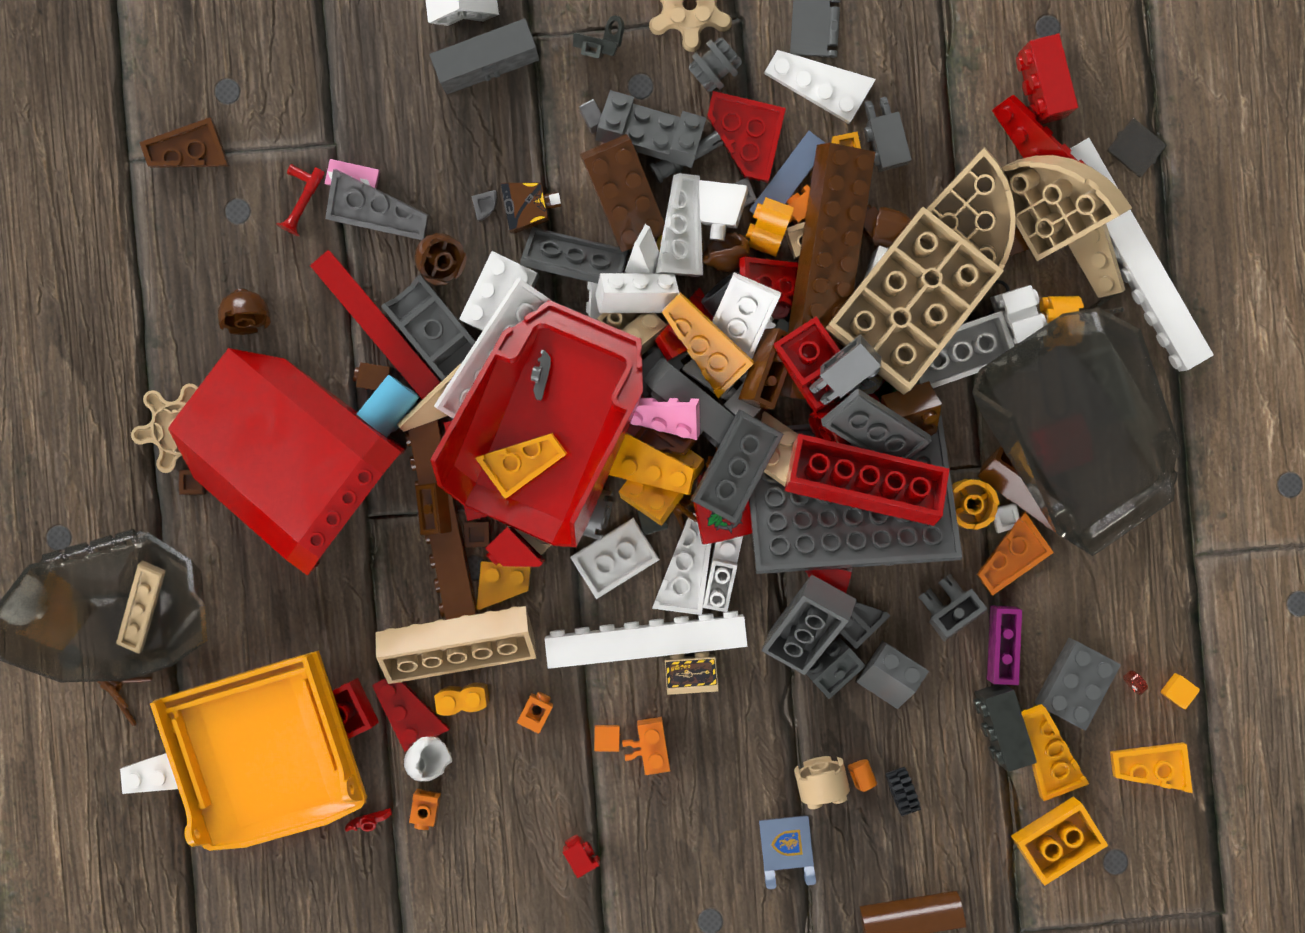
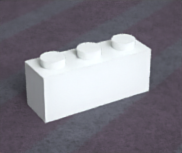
M601 273L595 295L599 313H662V310L679 294L675 274Z

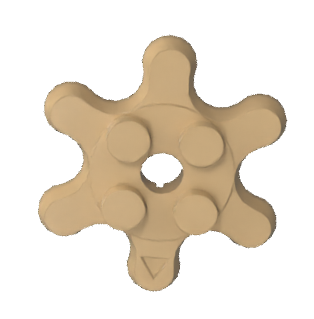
M660 0L663 5L662 12L658 16L653 17L649 23L650 31L655 35H662L669 29L679 30L683 36L682 44L684 49L688 52H695L701 45L700 33L704 28L713 27L718 31L725 32L731 28L732 19L730 15L718 9L717 0H695L697 6L693 10H686L683 7L685 0Z
M189 383L184 385L179 398L173 402L166 401L158 391L154 390L148 391L144 395L143 402L152 412V420L145 426L135 427L131 432V438L136 444L154 443L158 446L160 454L156 465L159 471L163 473L173 471L177 459L182 456L168 427L198 389L195 384Z

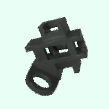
M617 15L611 16L607 21L603 39L574 33L573 47L581 48V54L590 57L602 58L603 54L615 56L618 46L621 47L624 33L623 19ZM617 21L618 31L613 35L611 31L612 24ZM590 47L597 48V51L595 52L589 49Z

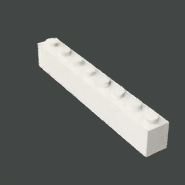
M738 611L723 612L721 617H713V613L698 615L699 619L689 620L688 616L675 617L674 622L664 623V619L649 620L648 625H639V622H627L621 628H614V624L601 625L599 626L600 630L590 631L589 627L575 628V633L566 634L565 630L550 631V635L545 637L547 666L549 669L747 647L745 619L743 614L738 615Z

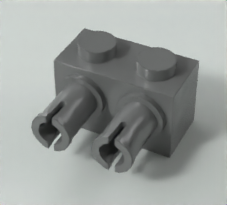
M952 574L946 576L947 578H943L938 583L951 598V604L944 606L931 588L918 597L932 614L929 623L944 642L987 610V607L973 589H970L968 592L963 591L952 577Z

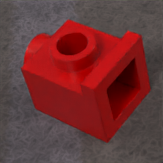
M574 835L565 842L566 845L563 847L562 853L577 878L599 866L600 858L598 855L592 856L595 854L592 846L588 841L584 842L581 836Z

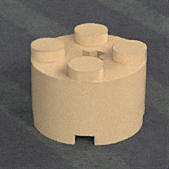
M831 756L817 757L803 762L804 767L800 770L798 766L794 769L801 801L807 804L809 809H817L822 807L823 804L831 802L840 804L847 800L850 788L842 758L837 757L838 761H832Z

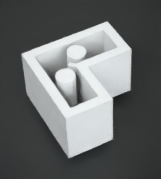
M426 0L428 23L449 26L462 19L484 22L499 15L497 0Z

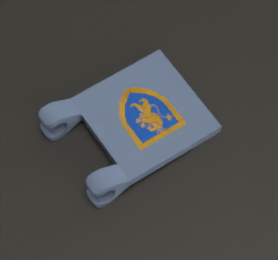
M808 815L759 820L765 885L767 889L776 888L774 870L804 867V880L806 884H816Z

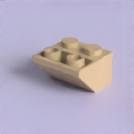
M603 313L596 319L641 338L642 355L656 344V337L667 325L655 313Z

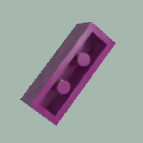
M990 606L987 680L993 684L1019 685L1022 609L1014 606Z

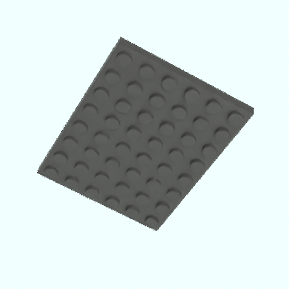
M940 415L937 433L931 436L932 441L912 456L910 460L949 468L942 415ZM810 424L787 426L797 434L816 437ZM950 470L943 516L934 526L784 491L785 486L765 472H763L749 499L756 574L962 559Z

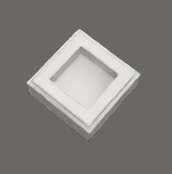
M1015 503L998 507L994 519L997 533L1012 529L1014 523L1019 519L1020 516Z

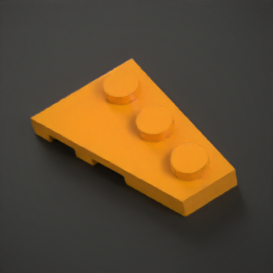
M550 433L478 456L475 459L506 499L568 453L554 434Z
M1180 742L1110 751L1112 773L1115 778L1193 793L1186 743Z

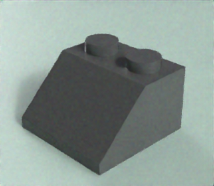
M882 640L856 682L898 709L917 691L929 671Z

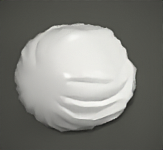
M427 736L421 737L414 742L404 758V768L407 774L416 781L425 782L442 775L446 766L452 763L451 752L448 751L446 744L439 738Z

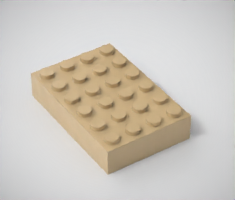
M922 207L825 329L843 347L847 346L861 334L881 356L882 366L877 374L904 395L917 383L1003 273V270L926 208Z

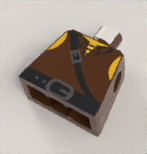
M501 183L511 234L548 222L547 209L562 207L559 192L544 194L542 183Z

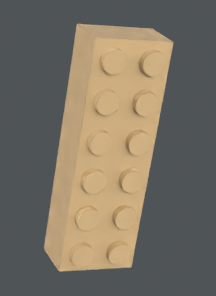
M526 606L511 607L500 611H487L483 614L464 615L454 619L437 620L431 623L413 624L408 627L389 628L376 632V658L388 684L536 659L534 632Z

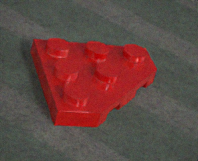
M713 91L707 114L709 122L720 135L721 141L743 177L768 183L786 108Z

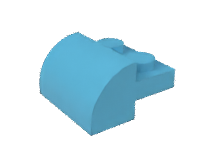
M388 375L357 415L378 432L388 437L391 432H395L399 428L397 423L417 405V400L420 396L394 377Z

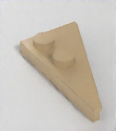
M461 363L397 423L403 432L448 416L434 407Z

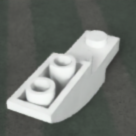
M743 536L714 544L703 608L722 612L728 611Z

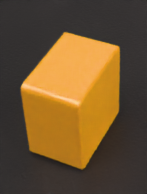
M1174 673L1161 690V694L1177 706L1187 709L1200 689L1183 676Z

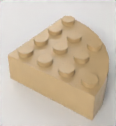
M984 147L926 209L1003 270L1014 242L1016 224L1014 197L1001 166Z
M1054 155L1031 156L1018 159L1001 167L1008 179L1014 197L1016 225L1036 261L1041 260L1132 209L1122 192L1107 177L1092 167L1070 158Z

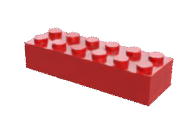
M798 434L792 447L784 491L934 526L943 516L950 469Z

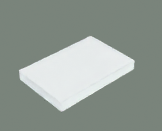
M734 272L712 322L752 358L781 296V292Z
M634 517L604 535L601 540H596L570 557L596 599L660 560Z

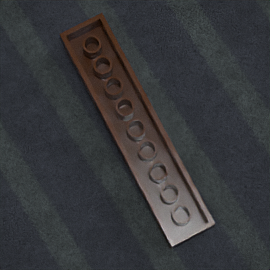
M831 142L818 144L816 147L788 333L796 330L816 316L824 328H826L854 292L876 153L874 151ZM833 339L838 348L842 350L844 347ZM787 372L779 395L805 399Z

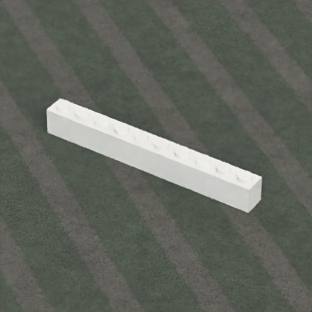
M1089 138L1070 148L1072 150L1071 154L1078 161L1082 160L1086 165L1107 177L1116 186ZM1131 210L1106 223L1122 279L1130 285L1133 299L1137 304H1141L1145 311V320L1157 332V341L1168 351L1171 365L1178 369L1179 372L1187 371L1212 357L1214 354Z

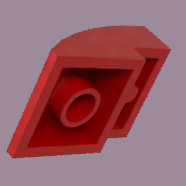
M817 316L773 344L788 373L815 414L840 398L837 396L830 403L824 405L820 400L831 387L827 384L815 394L809 389L821 377L820 366L840 351Z

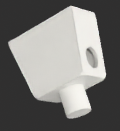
M699 180L700 221L704 225L711 226L710 240L724 241L726 227H738L749 192L746 185Z

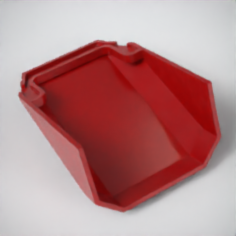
M551 300L539 306L536 311L524 316V320L514 327L505 329L430 459L437 485L462 505L553 546L577 547L590 521L643 394L641 338ZM544 350L551 358V366L543 398L540 401L535 397V382L531 381V374L534 366H540L538 358L542 356L541 351ZM553 433L568 454L506 499L475 459L478 456Z
M232 348L226 350L168 427L193 478L284 559L307 576L318 567L320 557L395 459L406 450L404 446L392 437L384 436L357 415V411L287 359Z

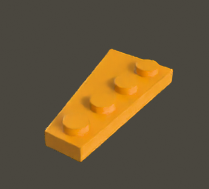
M681 292L662 310L668 323L687 348V352L700 368L706 381L713 388L717 398L754 364V361Z

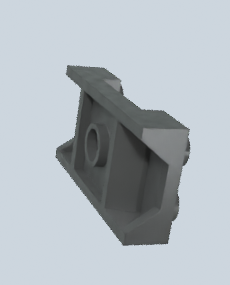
M610 90L597 127L596 141L606 143L627 134L636 152L690 168L693 167L706 117L682 111L681 117L633 104V96Z
M420 274L403 292L381 306L442 381L460 363L462 364L476 342Z

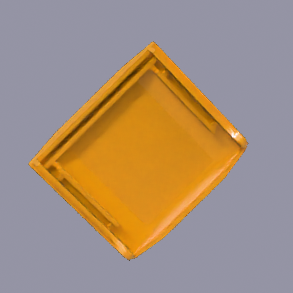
M319 650L156 699L150 703L187 816L185 839L188 845L192 847L202 846L204 849L212 851L253 846L330 824L360 809L366 803L367 795Z

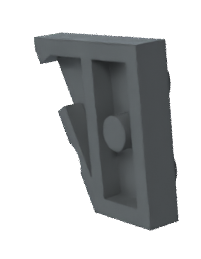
M856 602L849 622L840 631V634L857 649L890 615L887 612Z

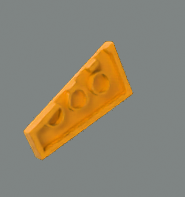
M626 432L609 475L690 495L696 469Z
M1040 704L1021 711L1037 763L1032 764L1040 798L1043 801H1047L1088 785L1086 777L1082 774L1078 763L1070 753V749L1062 739L1047 709Z

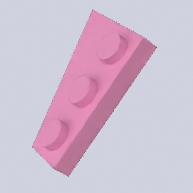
M641 398L631 424L697 440L700 434L699 399H690V402H680L678 398H669L668 402H658L654 398Z

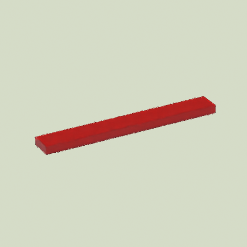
M327 250L310 267L416 393L424 399L441 381L334 254Z

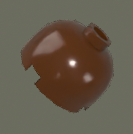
M435 233L426 236L420 241L416 248L414 260L416 268L428 282L434 285L449 284L447 281L453 278L457 279L465 269L467 256L462 244L458 240L444 233Z
M237 289L223 298L218 308L220 329L224 330V328H227L230 334H254L258 332L257 327L264 325L265 329L271 323L266 301L259 294L247 289Z

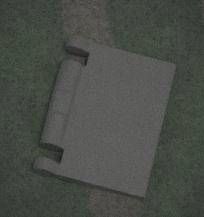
M793 0L790 54L837 57L838 51H827V46H838L840 7H830V2L840 3L841 0Z

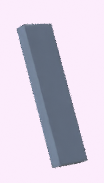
M808 131L750 208L749 212L754 215L757 204H763L765 197L785 204L814 166L817 145L824 144L825 142L811 131Z

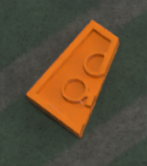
M1022 512L1012 529L1007 532L976 575L990 595L993 596L1054 552L1027 513Z

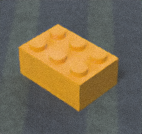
M689 450L685 456L665 453L696 469L694 480L705 466L704 459L692 450ZM627 480L619 490L621 499L661 526L684 496L683 493Z
M1074 796L1011 835L1030 868L1044 886L1108 846L1083 804Z

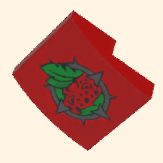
M749 500L736 524L693 502L702 544L721 542L752 533Z

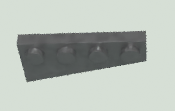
M333 169L325 219L423 240L426 237L429 220L428 214L337 169Z

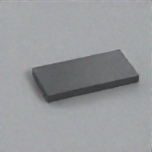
M532 227L520 265L598 284L601 273H623L629 250L621 252L619 247Z
M856 389L821 419L822 426L856 447L910 459L932 441L930 434L860 389Z
M738 410L691 501L736 524L784 434L744 411Z

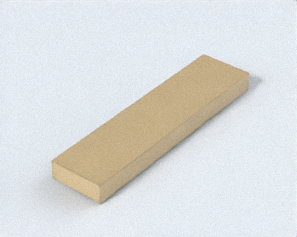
M143 560L138 564L116 644L138 654L143 650L166 570Z

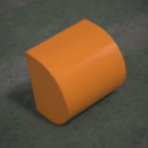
M867 759L848 765V770L857 789L865 792L877 785L876 778Z

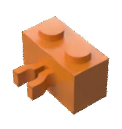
M662 717L638 720L637 727L640 740H622L623 747L632 746L633 748L640 747L641 749L634 750L631 754H625V761L642 756L645 775L670 772Z

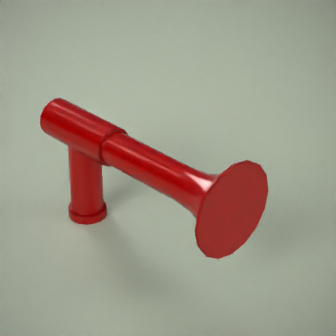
M291 164L287 174L307 183L290 216L284 222L276 223V225L300 237L297 233L298 221L325 172L315 167L312 174H309Z

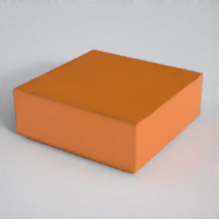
M595 725L594 751L619 752L620 725Z

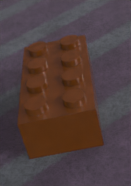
M627 134L580 154L621 252L634 247L645 224L650 226L654 238L663 235L664 221L632 141Z

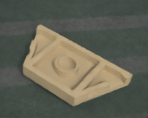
M764 411L761 422L784 434L764 472L785 486L792 447L798 434Z

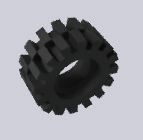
M902 767L885 773L890 792L901 817L921 810L917 793L906 768Z

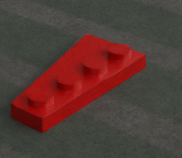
M1014 94L992 109V112L1023 158L1054 155L1078 161L1071 154L1072 150L1065 143L1061 145L1052 136L1053 132L1047 126L1043 127L1036 120L1037 116Z

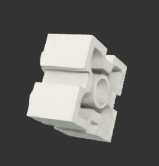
M1031 285L990 297L994 312H1003L1013 344L1046 334L1047 321L1042 313L1038 314L1036 305L1039 304L1040 300L1037 291L1032 289Z

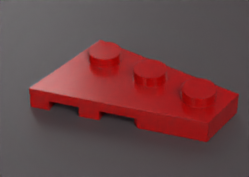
M752 257L740 258L741 276L781 292L778 303L792 309L798 270L797 262Z
M386 678L372 684L404 752L408 751L414 742L421 737H436L450 730V727L445 722L443 723L434 714L435 712L429 706L427 707L405 682L388 684Z

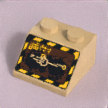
M709 651L694 652L693 656L676 654L665 657L667 695L718 691L714 654H709Z

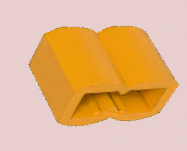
M765 197L763 204L758 203L753 218L757 219L756 224L750 223L746 238L750 239V248L776 257L794 207Z
M479 682L468 684L463 688L448 686L439 690L434 696L436 712L443 716L454 715L461 710L477 712L486 708L490 702L487 684Z

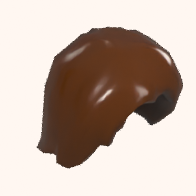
M885 206L879 208L872 238L875 249L879 246L889 249L911 221L907 214Z
M725 232L724 241L714 240L707 246L704 256H702V262L725 273L738 272L740 270V258L749 257L750 255L749 240L739 233Z

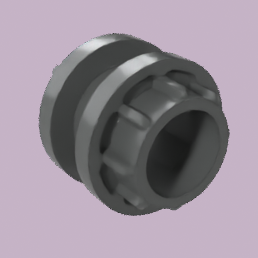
M718 38L715 42L710 39L706 43L710 50L702 57L697 52L692 55L694 61L689 65V70L709 92L713 91L716 87L721 90L725 85L720 80L729 72L734 77L737 76L739 72L736 69L742 65V60L724 38Z

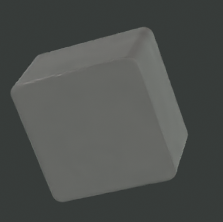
M592 99L579 106L580 113L591 134L597 132L602 115L596 102Z

